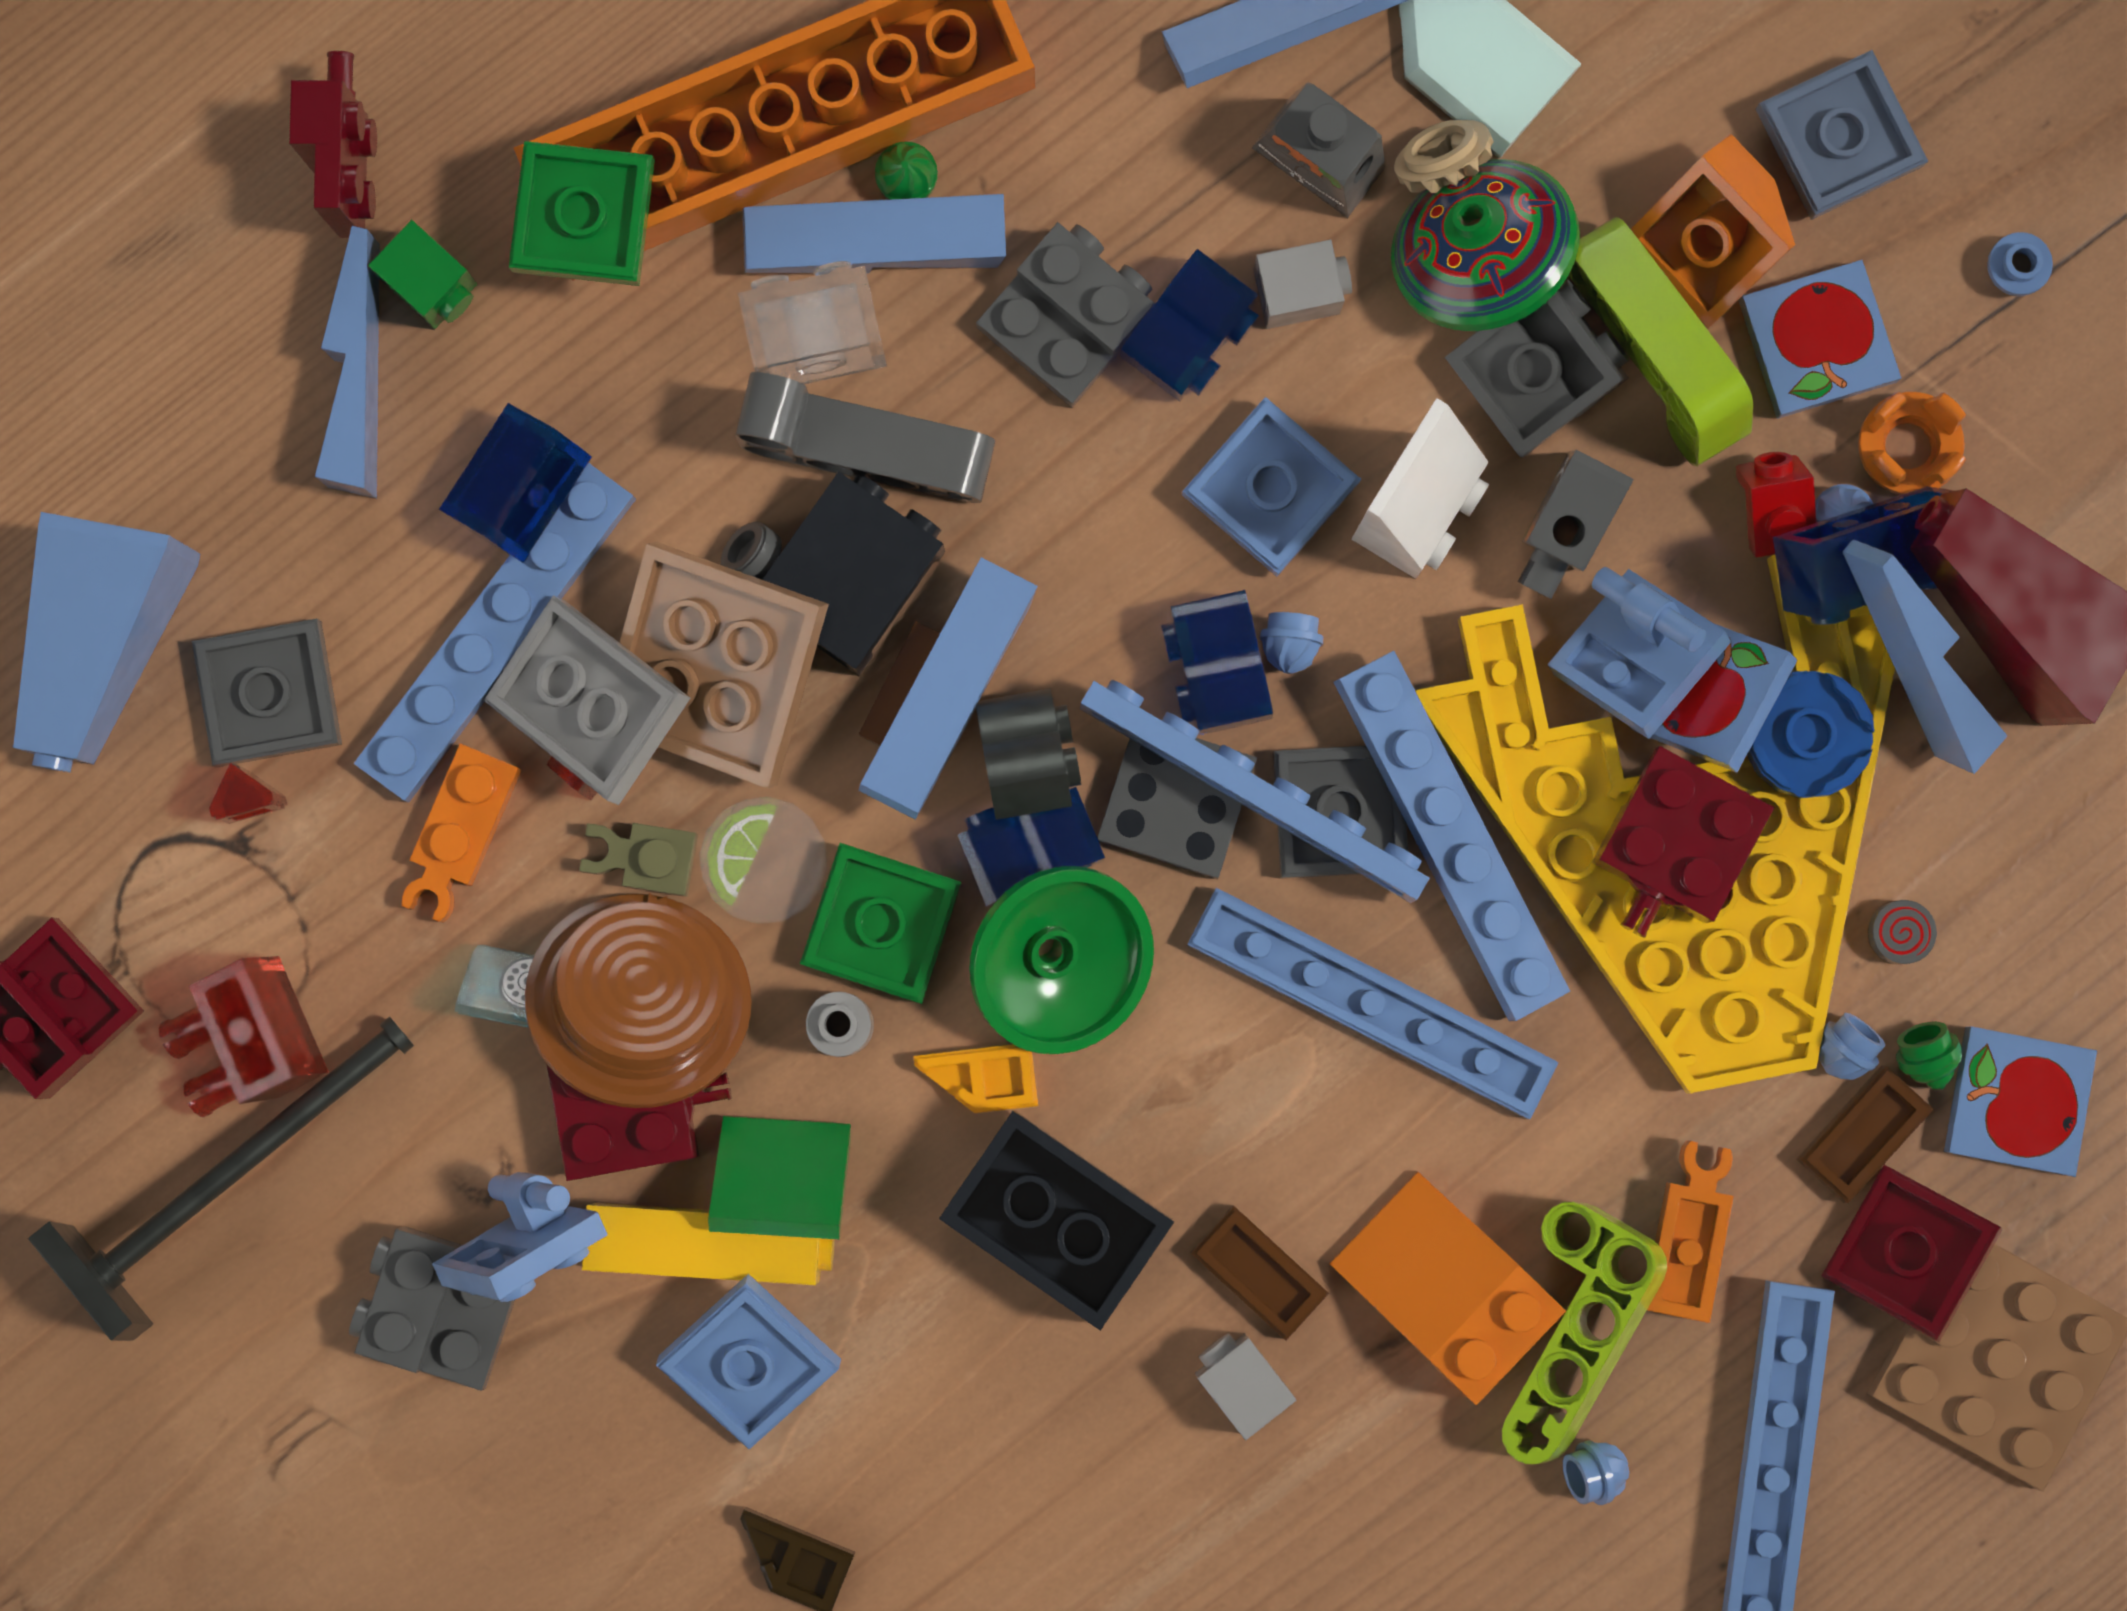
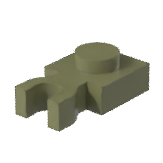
M587 823L585 836L603 838L607 842L609 850L607 856L598 862L581 859L579 871L601 875L616 869L624 870L622 882L624 887L688 897L698 838L697 833L632 823L630 839L619 837L614 831L605 826Z

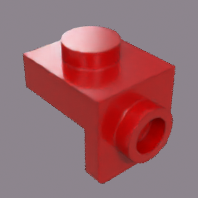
M1768 452L1755 457L1754 462L1736 466L1737 480L1745 490L1749 549L1755 558L1818 546L1814 476L1798 456L1785 452Z

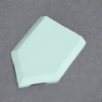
M1408 0L1398 4L1403 40L1404 79L1451 119L1474 120L1485 124L1494 141L1491 151L1499 159L1581 66L1577 59L1507 0Z

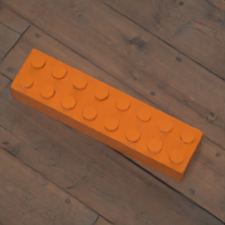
M868 0L529 142L652 155L655 163L644 251L740 212L744 207H752L877 155L895 143L908 142L1035 89V67L1006 0ZM524 143L513 148L520 166Z

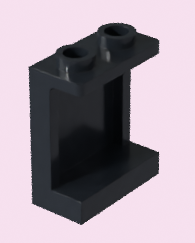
M838 471L762 580L829 604L817 648L860 676L873 657L872 650L935 561H940L945 553L944 543L936 539L941 529L929 519L913 509H910L904 517L884 503L889 494L878 484L860 473L852 481Z

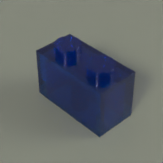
M507 403L439 510L479 538L524 563L592 456L552 426Z

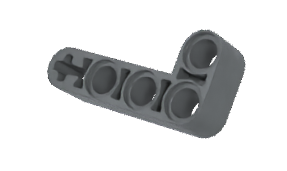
M751 372L749 375L735 434L741 448L760 456L833 473H838L839 471L843 475L856 477L860 473L873 482L968 503L982 502L996 442L994 438L976 431L810 394L807 387L796 380L765 372Z

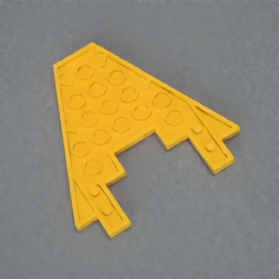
M1834 543L1772 555L1767 558L1786 650L1797 659L1792 672L1818 671L1839 676L1862 694L1873 715L1874 722L1873 744L1871 747L1873 750L1866 768L1852 784L1826 797L1803 799L1774 790L1756 774L1747 755L1737 773L1711 762L1697 764L1698 767L1775 807L1714 922L1703 923L1673 906L1661 905L1645 938L1634 934V929L1627 930L1620 925L1639 892L1629 882L1591 862L1621 806L1625 805L1640 776L1624 779L1611 717L1548 728L1523 604L1461 616L1458 619V625L1470 680L1415 690L1441 742L1685 1093L1721 1088L1816 1069L1895 670L1866 603L1860 602L1847 605ZM1643 912L1641 913L1636 925L1638 924Z

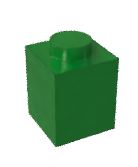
M412 219L368 265L384 284L433 329H436L444 320L447 323H451L460 317L471 304L474 297L471 291L478 285L468 270Z

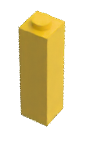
M610 1203L586 1205V1210L598 1212L608 1235L588 1247L589 1254L582 1260L583 1271L739 1281L749 1274L757 1282L816 1285L820 1282L821 1271H832L835 1239L709 1232V1210Z

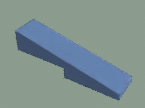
M1004 194L744 207L745 273H870L873 267L997 268L1006 257Z
M352 226L321 349L334 361L343 363L315 478L328 488L377 499L379 278L368 265L380 253V244L368 229Z
M1852 540L1842 552L1934 756L1975 774L2006 739L2007 735L1943 658L1960 637L1894 555Z
M982 557L980 558L863 777L858 791L916 820L971 720L978 701L1025 618L1038 587L1037 585Z

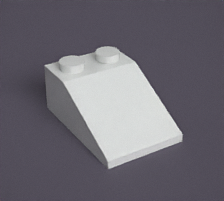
M1436 398L1351 539L1415 579L1425 565L1430 566L1434 570L1438 569L1456 540V537L1446 532L1458 511L1470 517L1489 486L1488 483L1479 478L1487 466L1488 460L1446 403Z

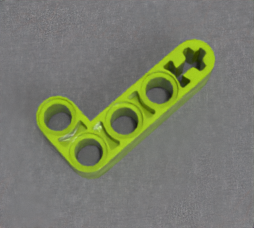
M1614 217L1581 237L1575 263L1569 276L1666 405L1668 430L1686 460L1697 467L1750 435L1752 432L1753 398L1746 381L1627 224L1619 217Z
M1560 1203L1552 1207L1545 1215L1541 1226L1542 1239L1546 1248L1557 1258L1586 1274V1277L1507 1415L1502 1428V1442L1507 1452L1515 1460L1524 1464H1540L1553 1461L1561 1457L1568 1450L1660 1288L1667 1272V1258L1662 1248L1654 1240L1600 1208L1587 1203ZM1576 1213L1586 1218L1590 1225L1589 1240L1584 1247L1578 1250L1572 1249L1563 1237L1565 1222ZM1631 1246L1641 1250L1647 1260L1645 1275L1634 1284L1622 1277L1618 1265L1620 1255ZM1598 1303L1608 1306L1615 1318L1613 1332L1603 1340L1596 1338L1587 1326L1589 1310ZM1566 1359L1574 1361L1580 1367L1583 1375L1582 1386L1573 1396L1565 1394L1556 1383L1555 1373L1557 1367ZM1540 1397L1547 1403L1540 1402ZM1552 1405L1566 1409L1567 1414L1564 1412L1549 1414L1544 1423L1542 1433L1545 1437L1549 1438L1548 1444L1532 1447L1530 1444L1533 1440V1434L1526 1429L1527 1423L1542 1421Z

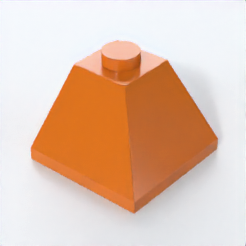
M1732 134L1705 153L1631 228L1641 244L1708 329L1795 246L1775 179Z

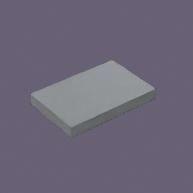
M553 595L483 701L604 799L619 805L691 698L568 602Z

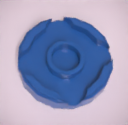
M1818 671L1792 672L1753 742L1747 757L1756 774L1774 790L1799 799L1826 797L1852 784L1868 765L1873 750L1871 749L1873 744L1872 733H1874L1873 715L1862 694L1842 677Z

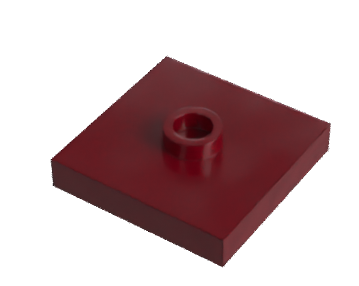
M1884 1164L1821 1276L1933 1340L1940 1342L2000 1236L2002 1228Z

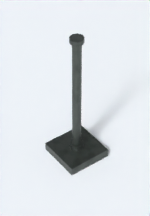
M390 1016L380 1024L383 1030L108 1253L105 1254L102 1250L95 1253L73 1225L49 1221L28 1238L111 1341H134L153 1325V1322L122 1286V1283L126 1280L123 1275L124 1272L398 1050L405 1054L414 1046Z

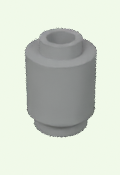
M831 992L821 996L813 1003L806 1018V1031L811 1043L822 1053L834 1057H847L860 1052L869 1043L874 1030V1019L868 1005L859 997L846 992ZM838 1011L844 1012L850 1019V1029L841 1037L831 1035L826 1027L828 1017Z

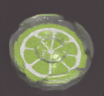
M772 797L744 800L723 810L707 829L699 853L702 878L713 901L733 917L756 924L783 922L804 911L821 891L828 868L825 841L815 822L794 804Z

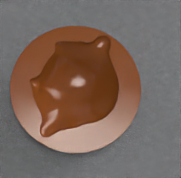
M651 893L648 895H617L597 900L579 908L561 920L549 932L536 951L529 968L525 988V1014L531 1038L545 1063L566 1084L578 1092L606 1104L629 1108H651L679 1102L695 1095L713 1083L729 1067L739 1052L747 1033L751 1016V987L746 967L737 948L724 931L710 918L684 903L667 898L668 896L661 897Z

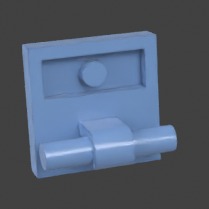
M1603 567L1594 576L1592 588L1605 597L1551 659L1548 666L1554 676L1650 739L1731 641L1725 630L1630 569L1623 576H1620L1608 567Z
M516 1172L510 1176L496 1175L488 1184L489 1195L495 1200L503 1201L511 1217L433 1262L432 1265L441 1285L444 1287L499 1300L500 1302H508L518 1299L533 1290L536 1286L534 1279L552 1268L563 1269L583 1260L589 1254L588 1247L608 1234L598 1212L568 1206L570 1202L568 1190L563 1186L552 1184L547 1177L526 1172Z

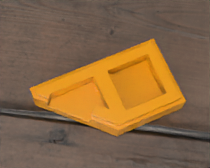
M1014 1044L913 1056L915 1067L944 1088L973 1113L1038 1106L1032 1052L1017 1047Z

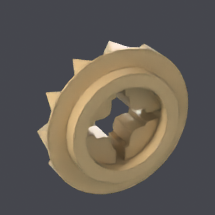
M1450 120L1441 122L1418 133L1408 142L1397 156L1394 170L1400 184H1405L1411 193L1421 192L1425 189H1428L1431 193H1437L1443 186L1452 184L1457 187L1459 180L1466 176H1475L1479 172L1478 166L1486 163L1492 157L1491 146L1494 141L1488 127L1479 121Z

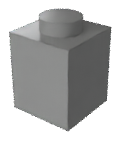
M1332 240L1256 255L1253 270L1266 329L1339 315L1345 302L1344 295L1352 293L1351 275L1345 256L1335 258Z
M1227 1333L1210 1345L1198 1357L1204 1366L1195 1372L1197 1379L1245 1441L1297 1401L1246 1333L1236 1341Z

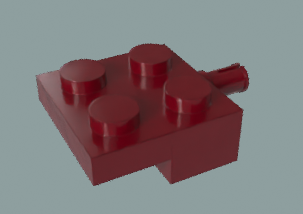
M347 51L327 52V80H291L289 144L314 173V209L340 238H349L352 226L365 229V220L374 219L375 187L373 181H366L367 157H375L377 152V128L375 120L368 119L362 102L356 100V92L353 91L354 54Z
M1661 746L1656 747L1625 805L1621 806L1591 862L1629 882L1639 892L1620 925L1627 930L1634 929V934L1645 938L1661 905L1673 906L1703 923L1714 922L1775 807ZM1643 912L1638 924L1636 925L1641 913Z
M51 917L5 961H0V1071L3 1068L8 1069L34 1099H50L144 1012L139 1004L59 918Z
M547 1065L566 1181L699 1157L693 1123L694 1105L732 1099L731 1088L709 1092L703 1089L691 1097L664 1106L651 1108L620 1107L600 1102L578 1092L559 1078ZM727 1072L721 1074L706 1088L730 1084Z

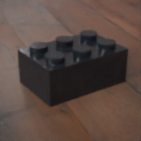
M1015 1110L1011 1112L939 1217L942 1222L1100 1331L1174 1224L1172 1218Z

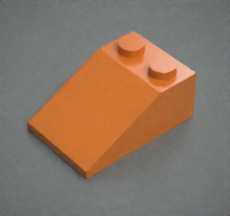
M1418 1171L1329 1262L1355 1290L1475 1405L1494 1388L1566 1312L1520 1265Z

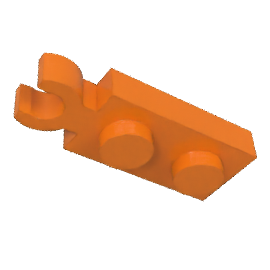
M461 743L459 744L409 861L424 866L426 869L422 878L412 881L404 890L402 896L403 907L414 910L420 895L426 891H433L438 897V907L434 911L432 919L444 923L451 916L455 904L454 895L451 891L454 880L469 886L473 885L522 769Z
M1686 1140L1679 1154L1681 1168L1686 1174L1685 1186L1666 1182L1655 1242L1662 1248L1667 1258V1272L1647 1310L1710 1323L1734 1199L1732 1195L1717 1193L1716 1187L1717 1182L1723 1179L1730 1171L1733 1156L1731 1149L1718 1147L1715 1164L1710 1169L1703 1170L1698 1166L1695 1158L1698 1151V1142Z

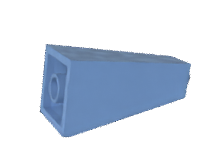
M41 512L37 531L13 744L15 749L34 754L32 766L71 773L73 761L94 765L199 565L200 553L170 535Z

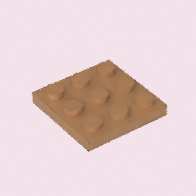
M659 542L646 544L620 644L691 698L658 748L767 789L777 786L829 604Z
M1994 1244L1941 1341L1937 1342L1904 1324L1867 1394L2033 1488L2044 1492L2127 1336V1317Z

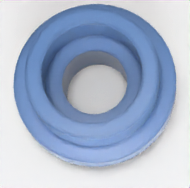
M2017 232L2003 237L1993 246L1988 256L1987 268L1992 282L1999 290L2012 296H2027L2035 293L2046 284L2052 272L2053 261L2049 248L2040 238L2029 233ZM2022 253L2030 259V272L2022 273L2014 268L2012 264L2013 254Z

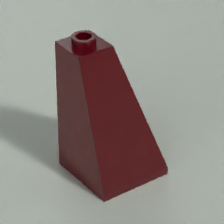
M1967 488L1943 493L1941 496H1934L1924 506L1916 520L1915 528L1920 532L1910 547L1911 552L2033 721L2041 726L2095 724L2127 669V591Z

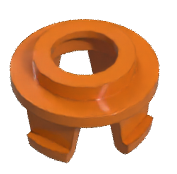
M1897 392L1887 397L1868 413L1860 429L1858 449L1866 472L1879 486L1898 495L1919 496L1937 490L1947 483L1966 461V458L1963 456L1965 443L1961 422L1966 417V414L1962 407L1946 393H1941L1939 396L1934 397L1921 392ZM1898 425H1916L1929 438L1931 446L1929 457L1918 468H1901L1886 453V438L1890 431Z

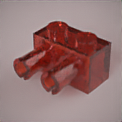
M279 956L241 958L189 985L197 1006L159 1025L160 1038H165L173 1033L176 1035V1038L163 1044L166 1051L176 1059L187 1056L189 1052L211 1041L215 1046L222 1064L198 1077H192L185 1081L183 1085L185 1097H189L197 1092H200L202 1095L188 1102L189 1107L200 1117L205 1118L212 1114L213 1111L236 1099L239 1104L277 1099L329 1072Z

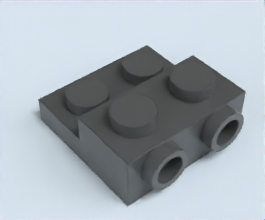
M1057 222L1018 267L1017 276L976 322L977 329L1073 408L1153 315L1155 303L1147 297L1153 290L1151 285L1137 271L1128 265H1123L1117 272L1099 257L1104 251V247L1088 230L1076 224L1069 232Z
M1569 280L1563 283L1559 290L1544 305L1530 315L1503 327L1477 331L1445 357L1520 458L1527 456L1573 419L1580 417L1629 379L1628 375L1621 368L1629 361L1628 355L1607 330L1600 336L1596 335L1583 317L1591 311V307L1581 292Z
M405 1226L395 1230L393 1239L385 1236L380 1239L370 1266V1273L378 1275L380 1278L372 1301L365 1298L359 1301L352 1317L349 1335L359 1338L354 1352L356 1354L414 1373L422 1371L482 1391L486 1389L515 1300L500 1302L499 1300L472 1295L442 1286L432 1263L462 1245Z

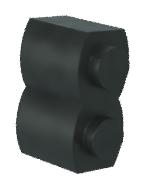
M1051 689L978 701L976 710L995 819L999 820L1072 807L1069 787L1082 784L1075 747L1062 749V744L1073 742L1067 705L1054 707Z

